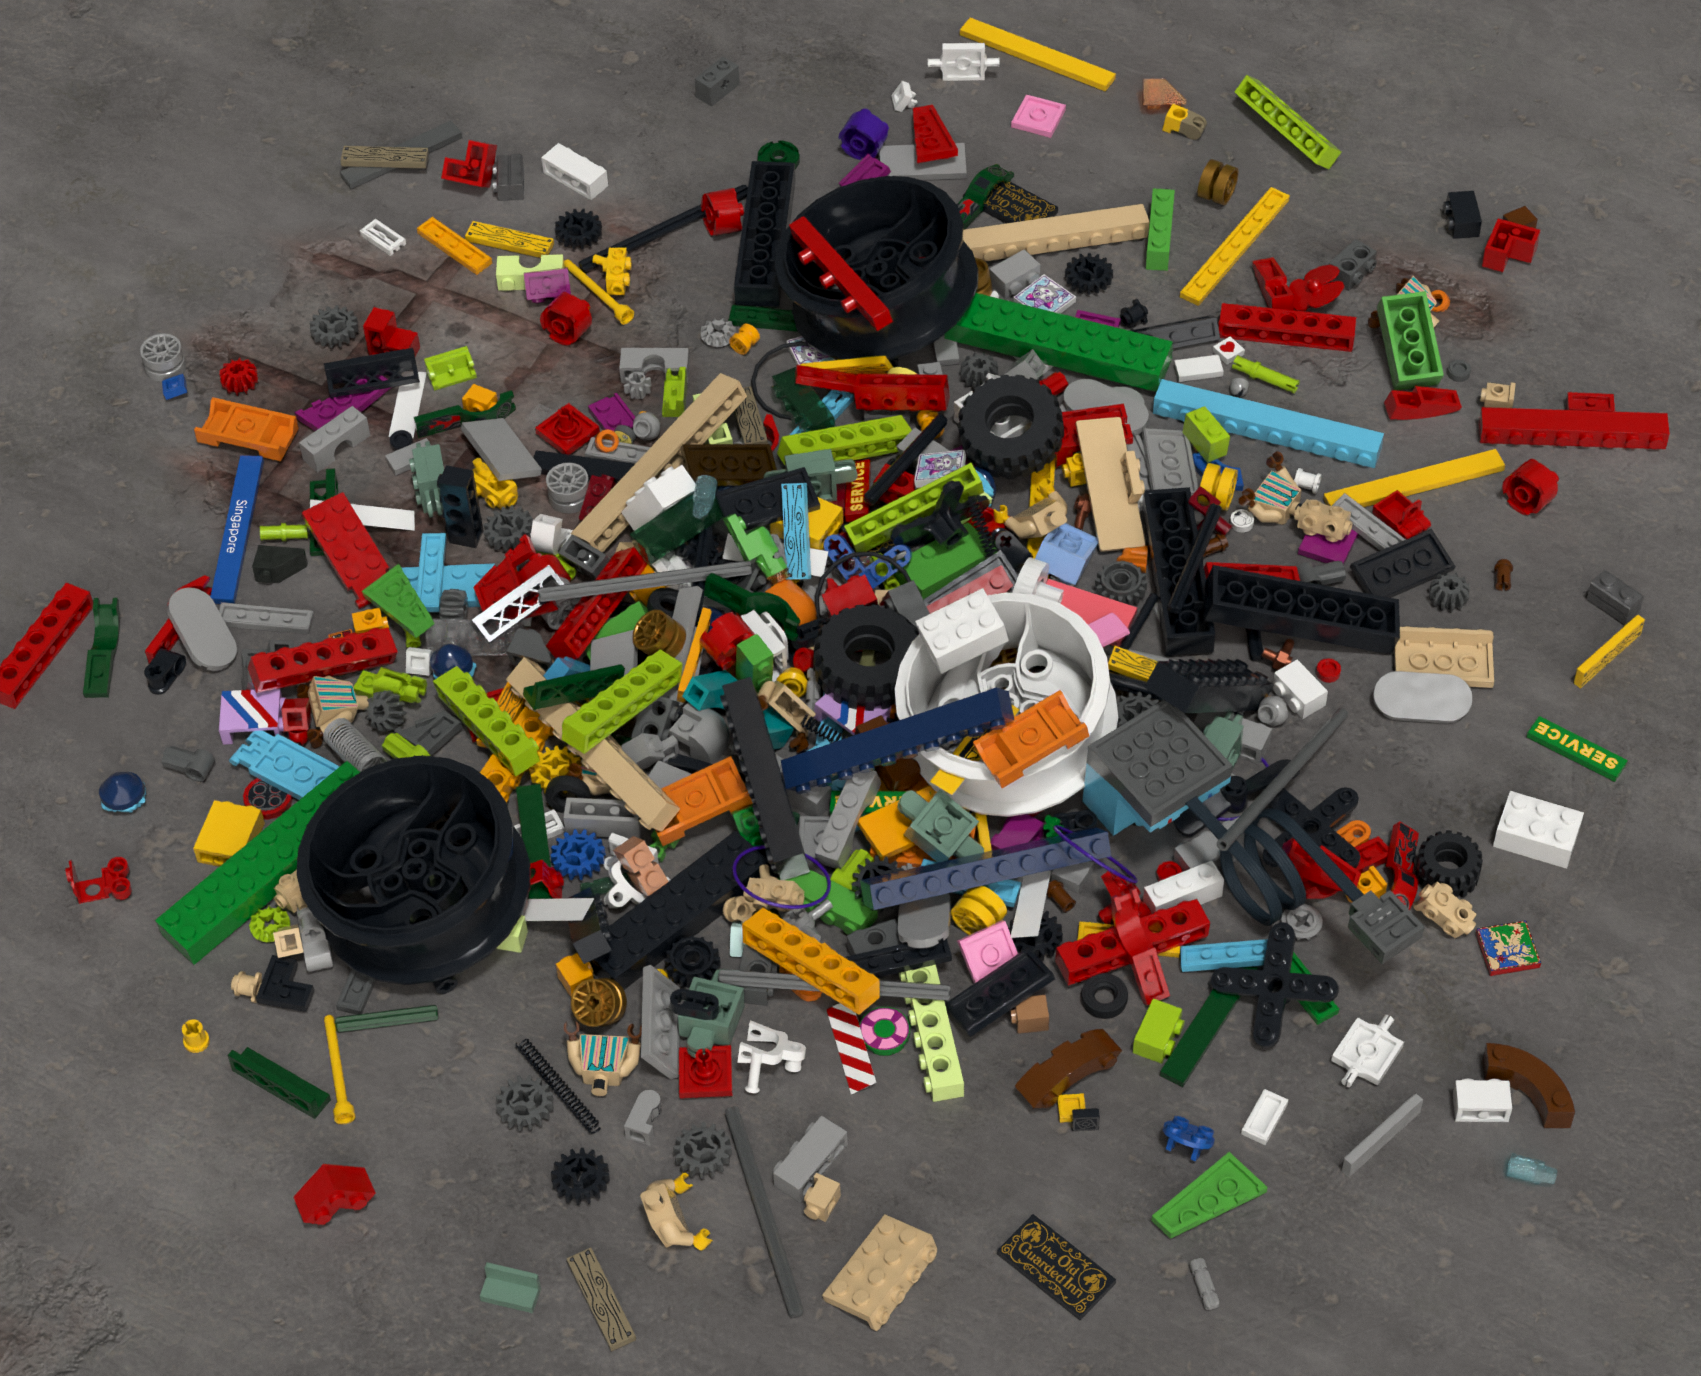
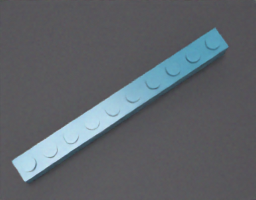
M1164 379L1161 380L1154 397L1153 414L1184 422L1186 413L1205 406L1228 433L1362 466L1375 468L1382 449L1384 433Z

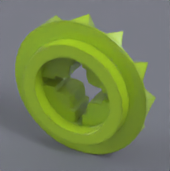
M268 905L267 909L264 910L258 908L257 914L251 916L249 924L251 934L259 941L274 942L273 932H277L278 928L290 926V918L287 911L281 910L279 906L272 908ZM271 919H273L274 924H269L268 927H266L265 921L269 922Z

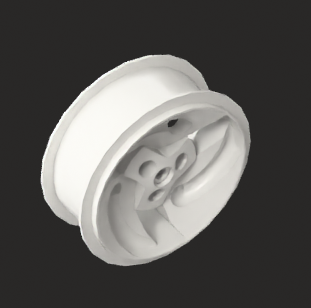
M1000 593L987 595L1005 626L1009 641L941 674L919 634L912 641L899 667L895 685L897 716L901 720L996 687H1007L1005 690L1009 691L1011 705L1020 709L1015 715L1017 716L1061 690L1074 714L1080 722H1084L1087 725L1089 737L1069 749L1063 746L1024 769V776L1004 788L1000 787L981 759L977 762L953 755V752L941 748L945 744L939 745L940 748L935 751L926 752L924 750L918 752V756L913 758L919 763L921 768L920 775L936 792L939 790L943 791L964 809L982 815L1005 817L1037 813L1064 802L1085 787L1088 746L1117 728L1119 717L1116 694L1110 682L1107 656L1098 636L1078 614L1059 602L1033 594ZM1018 648L1015 663L990 667L992 661L998 657L1001 650ZM1033 666L1046 667V669L1040 673H1032L1028 671ZM939 769L965 779L953 795L930 782Z

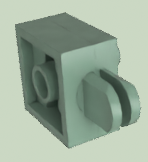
M426 441V447H421V443H416V448L412 449L413 458L409 459L411 473L416 472L412 474L414 490L419 489V491H415L417 505L422 504L423 512L428 513L429 518L434 517V511L438 512V516L443 515V504L440 503V488L437 487V479L439 474H443L444 466L440 445L430 446V441Z
M831 449L785 456V469L768 471L764 474L763 479L805 467L817 497L830 502L837 501L836 484L853 482L856 480L858 473L855 462L852 459L834 461Z
M1227 712L1224 718L1216 715L1212 724L1208 723L1203 734L1233 765V770L1241 755L1244 726L1241 725L1243 716L1237 714L1233 720L1234 712Z
M912 790L905 792L899 799L898 810L913 822L903 835L936 862L948 861L952 854L956 858L984 852V848L969 836V833L979 821L943 791L939 790L930 802H927Z
M719 970L715 971L711 980L694 977L689 990L709 993L718 998L719 1014L717 1017L711 1020H702L678 1015L679 1036L688 1037L686 1041L687 1051L694 1058L699 1049H702L703 1054H705V1048L711 1051L713 1044L730 1045L744 1010V988L718 982Z

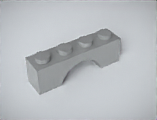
M876 771L868 773L858 772L853 774V778L846 780L815 851L820 864L834 869H842L853 850V837L859 818L865 808L873 804L882 783Z

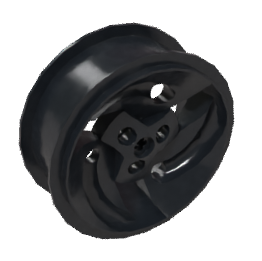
M882 176L862 179L838 187L816 199L793 220L794 222L804 216L889 309L893 322L877 331L857 308L846 313L840 301L847 297L840 289L819 287L822 285L819 277L825 274V272L814 260L806 265L801 262L798 253L804 249L793 238L790 227L785 230L777 248L775 270L780 287L790 300L793 301L792 313L797 331L809 346L825 356L838 360L886 356L888 360H893L926 347L940 339L959 322L970 307L978 288V267L973 251L963 240L964 223L958 205L947 192L930 182L912 177Z
M421 755L392 759L369 767L342 783L321 803L306 826L298 848L296 875L302 898L315 919L324 928L326 940L337 957L354 971L377 981L411 985L436 982L461 973L488 957L509 936L521 917L528 898L531 863L524 840L513 826L507 803L492 781L473 767L450 758ZM444 814H451L441 831L425 828L430 823L438 821ZM470 839L466 845L453 846L457 840ZM367 854L377 856L376 862L371 867L363 869ZM369 886V890L377 904H348L338 900L337 896L350 894ZM466 886L469 892L459 900ZM421 916L432 917L430 919L413 924V922Z

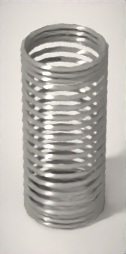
M338 718L326 727L323 734L324 741L344 762L348 761L360 772L369 767L375 758L376 761L372 766L377 761L378 764H380V761L381 763L387 762L386 758L347 719ZM342 724H346V725H343V726L339 727V728L333 733V735H332V737H331L332 732H333L338 726H340V725H342ZM343 727H346V728L340 730V731L336 734V736L334 737V740H333V736L335 735V733H336L339 729H341V728H343ZM343 730H346V731H344V732L338 737V739L336 740V743H335V739L337 738V736H338ZM346 732H348L346 735H344V736L341 738L340 741H338L343 734H345ZM373 758V760L370 762V764H368L366 767H364V766H365L367 763H369V761Z

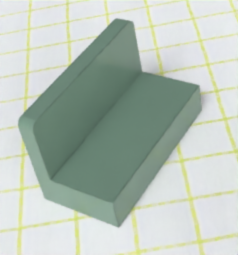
M487 1262L484 1267L486 1280L480 1293V1300L533 1313L541 1291L538 1275Z

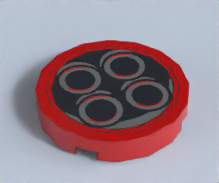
M257 778L251 781L245 788L243 801L246 807L254 806L257 809H261L263 819L269 820L281 816L282 812L286 809L288 810L291 807L293 797Z

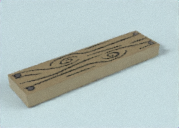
M344 146L341 166L426 168L429 150L428 148Z
M751 386L744 387L743 389L747 397L734 410L743 444H768Z
M592 1248L566 1258L567 1264L611 1352L636 1341V1336Z

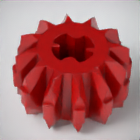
M241 358L237 361L231 359L229 364L223 363V369L219 373L223 389H226L229 394L235 392L237 396L240 392L247 394L248 389H254L255 384L258 383V375L255 365L251 364L249 359L244 361Z

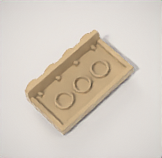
M1400 627V639L1394 648L1395 671L1450 674L1463 679L1469 687L1493 688V632L1482 629Z
M884 1214L823 1293L824 1301L868 1321L870 1328L878 1331L888 1321L890 1314L896 1306L904 1300L906 1293L912 1285L919 1280L921 1273L927 1265L935 1259L937 1247L932 1235Z

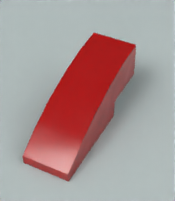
M1274 257L1252 261L1260 290L1268 308L1294 310V296L1287 286V277Z
M1415 386L1412 392L1391 390L1384 401L1389 419L1397 420L1431 418L1459 411L1462 408L1456 390Z
M1293 837L1283 844L1282 849L1290 858L1300 876L1320 885L1342 891ZM1319 846L1357 886L1361 872L1324 846Z

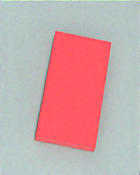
M1048 579L1046 582L1047 585L1064 590L1061 604L1078 614L1087 624L1110 613H1114L1129 629L1137 614V607ZM1125 637L1109 645L1119 647Z

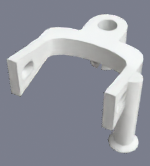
M616 855L605 858L604 867L608 870L609 876L615 885L605 895L604 904H608L610 909L620 908L629 900L638 905L648 896L636 891L625 880L620 870L622 864Z
M750 1020L747 1041H768L777 1044L773 1050L766 1052L743 1042L740 1043L737 1063H751L748 1085L745 1087V1090L749 1093H758L760 1091L758 1082L761 1063L776 1065L784 1059L786 1060L784 1067L786 1070L798 1072L801 1070L802 1060L805 1059L806 1047L801 1043L788 1041V1035L785 1032L771 1029ZM752 1030H758L761 1034H753ZM742 1052H750L751 1056H745Z

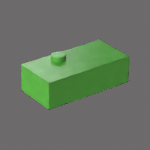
M1426 291L1381 297L1377 305V311L1394 390L1412 389L1415 386L1439 385L1444 374Z
M968 522L963 526L969 534L956 543L952 549L948 550L944 545L940 546L934 540L912 552L911 561L903 567L911 581L914 580L923 600L989 558L985 557L988 553L983 552L987 548L983 549L982 546L984 544H980L984 539H978L981 535H977L978 531ZM900 571L894 574L900 586L907 583Z

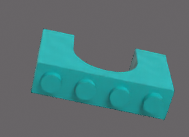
M726 670L694 676L691 678L682 697L698 711L708 708L724 709L720 698L721 695H724L722 685L738 680ZM768 706L763 711L773 748H782L785 746L794 727Z

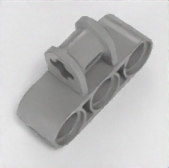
M308 907L301 910L297 908L307 971L311 972L333 967L330 944L326 940L325 931L321 923L315 919Z

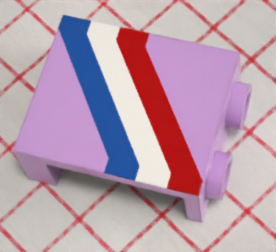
M280 688L256 693L255 689L222 691L219 732L223 745L233 744L234 732L274 730L275 736L277 734L282 736L284 730L281 708L286 697L282 698Z
M832 692L820 698L814 707V713H816L814 718L817 721H823L829 717L852 735L855 734L856 726L880 715L887 722L886 718H890L891 707L882 710L881 705L874 706V711H865V706L859 705L857 710L848 708V702L843 700L839 704L834 701V694Z

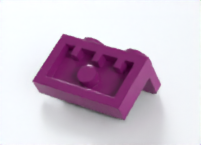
M568 267L524 272L527 300H532V303L544 302L545 298L549 297L555 299L562 292L571 294Z

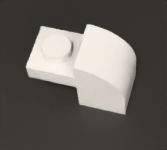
M539 514L533 520L531 541L536 551L557 555L559 545L567 536V529L561 528L563 519Z

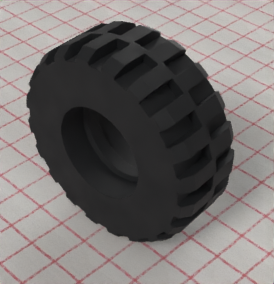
M1001 375L1000 378H991L985 381V384L982 386L978 385L972 390L973 394L966 397L963 402L964 407L960 409L958 416V430L962 448L972 464L987 470L992 477L999 478L1002 476L1006 479H1014V477L1022 476L1024 478L1030 476V473L1035 471L1037 473L1044 469L1046 463L1049 464L1054 460L1055 452L1060 451L1062 438L1064 437V425L1059 401L1052 394L1051 389L1044 384L1041 386L1038 380L1031 377L1030 379L1025 378L1024 375ZM1006 416H1022L1032 422V425L1024 434L1014 438L998 437L990 431L998 420Z
M862 604L855 605L851 609L845 608L839 611L838 615L834 614L827 619L826 624L822 625L818 631V636L814 642L813 670L815 671L816 681L822 686L825 694L828 695L831 692L834 694L833 700L841 704L843 700L848 702V708L857 710L858 705L865 706V711H874V706L880 705L882 710L890 708L891 705H896L895 685L900 664L919 632L913 624H909V620L902 614L898 615L895 610L888 607L885 609L881 608L880 605L864 606ZM870 649L884 654L889 660L877 666H863L853 662L848 656L858 650Z

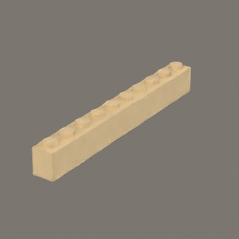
M1143 204L965 229L963 230V240L973 251L974 258L992 261L1009 258L1022 250H1026L1030 255L1148 238L1150 221Z
M720 373L571 532V535L573 534L603 553L629 525L621 513L627 507L626 501L635 496L634 493L644 487L643 484L652 477L657 479L669 467L672 466L676 469L684 465L680 451L682 444H704L747 397L741 383L734 378Z
M523 657L506 680L513 686L511 688L512 692L518 697L525 699L523 696L524 687L532 686L535 682L547 679L544 677L546 672L537 663ZM526 700L525 702L529 709L540 714L538 718L545 725L554 728L553 734L560 740H562V723L564 719L581 708L573 701L533 710L528 701ZM609 736L585 754L569 744L566 746L572 753L583 758L581 763L588 769L594 770L597 773L595 777L600 782L611 787L609 791L619 800L623 799L625 801L624 807L632 814H637L640 817L639 822L648 830L654 828L662 832L680 810L668 795Z

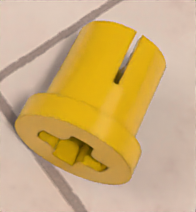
M195 1019L185 1022L182 1026L185 1049L192 1053L204 1051L209 1045L210 1038L203 1029L202 1023Z

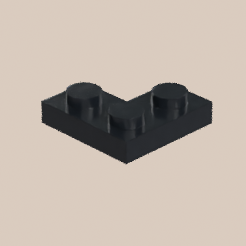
M276 955L271 956L256 996L257 1003L307 1012L314 993V987L310 984L292 981L298 966L297 959L278 958Z

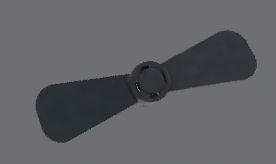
M1283 759L1276 761L1247 780L1240 776H1231L1230 783L1220 788V792L1202 803L1216 818L1226 811L1241 813L1248 806V794L1265 789L1291 760ZM1300 770L1295 774L1293 778L1297 777L1300 774ZM1190 808L1182 812L1180 817L1173 820L1178 832L1188 837L1194 836L1206 827Z

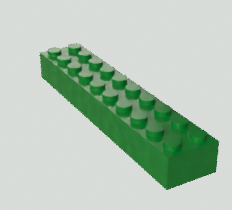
M975 293L970 307L959 322L944 334V339L1019 358L1033 349L1044 364L1157 392L1161 380L1165 378L1172 360L1173 341Z
M348 761L343 763L155 920L162 936L193 965L200 961L250 919L252 915L257 913L258 908H263L277 895L274 887L279 884V879L297 870L298 848L304 831L321 803L342 783L359 774L360 771Z

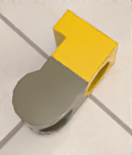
M1172 104L1166 114L1162 131L1171 133L1174 130L1184 134L1189 139L1197 140L1207 126V121L1204 117L1193 111Z

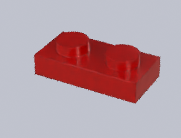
M1567 393V410L1615 411L1614 394Z

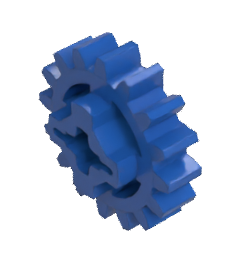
M574 829L573 835L565 832V838H557V845H552V854L550 856L554 869L556 871L559 870L562 876L569 874L570 880H573L575 876L583 880V875L585 874L591 878L592 871L599 872V864L605 863V847L603 846L602 839H597L594 832L588 836L587 830L584 829L581 834H578L577 830Z

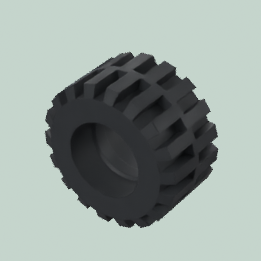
M1446 830L1444 834L1441 831L1436 832L1435 837L1432 835L1428 836L1426 841L1422 842L1419 849L1415 869L1418 883L1423 884L1422 889L1427 884L1433 885L1439 882L1449 885L1453 890L1452 894L1457 898L1459 895L1463 898L1467 896L1468 892L1471 893L1475 889V885L1478 884L1483 862L1482 852L1478 850V844L1476 842L1472 843V838L1469 836L1463 837L1461 832L1453 834L1451 830ZM1439 862H1452L1460 868L1448 869L1441 866Z

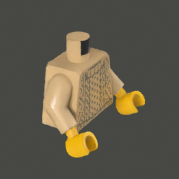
M1047 478L1048 485L1044 486L1039 482L1041 494L1046 497L1048 496V498L1041 500L1014 517L1008 516L1007 506L1005 505L999 506L1000 511L993 509L995 522L1005 523V526L1020 539L1042 537L1066 523L1067 518L1065 515L1067 514L1068 507L1061 495L1055 491L1052 479Z
M682 1173L674 1180L664 1179L650 1183L646 1191L640 1194L650 1225L667 1248L672 1245L691 1246L693 1244L697 1249L704 1250L713 1241L706 1238L710 1231L703 1228L695 1236L689 1232L675 1192L682 1194L693 1186V1184L689 1185L684 1181L689 1177V1174Z

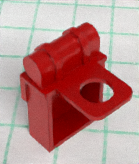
M1398 490L1373 505L1372 514L1405 539L1425 532L1431 527L1430 520L1424 516V511H1421L1422 501L1419 499L1412 503Z

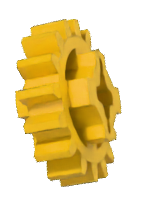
M555 745L554 750L545 747L546 752L544 754L538 751L540 761L529 768L531 782L541 784V789L544 788V793L550 780L557 776L566 775L568 772L567 768L572 763L582 765L581 757H577L572 752L569 753L566 746L563 750H559L558 745Z

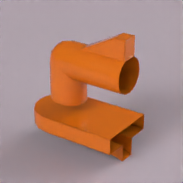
M1148 546L1124 548L1122 555L1116 561L1133 563L1136 567L1141 568V573H1146Z

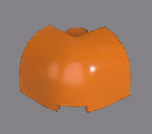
M782 580L765 591V593L781 597L790 605L801 620L798 626L817 619L813 600L808 593L792 580Z

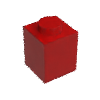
M285 699L281 708L283 730H308L312 721L310 699Z

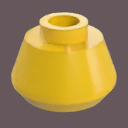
M787 668L777 677L776 680L786 685L798 698L806 694L807 679L800 669Z

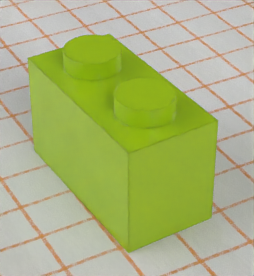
M1204 406L1186 413L1182 433L1208 463L1227 455L1230 435L1210 411Z
M1153 999L1135 1036L1133 1053L1163 1064L1166 1055L1170 1056L1175 1046L1173 1039L1175 1035H1180L1183 1030L1185 1020L1181 1019L1182 1009Z

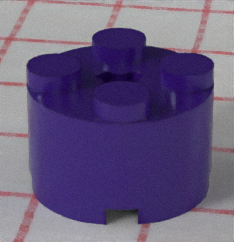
M861 109L850 116L839 133L838 138L842 141V149L852 158L861 160L867 154L875 158L888 137L889 126L873 115L868 109Z

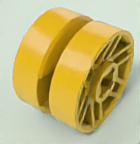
M1208 463L1205 468L1200 486L1221 502V510L1227 511L1230 507L1237 483L1238 470L1225 467L1221 474V466ZM1198 496L1199 504L1209 505L1206 497Z
M985 886L967 889L961 899L951 909L953 921L968 935L1002 921L1007 914V908L1002 899Z

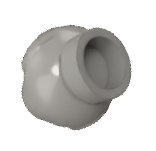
M641 411L633 421V431L642 440H653L660 433L661 423L654 414Z
M1268 696L1259 704L1258 717L1263 723L1277 726L1286 721L1289 711L1282 698L1279 696Z

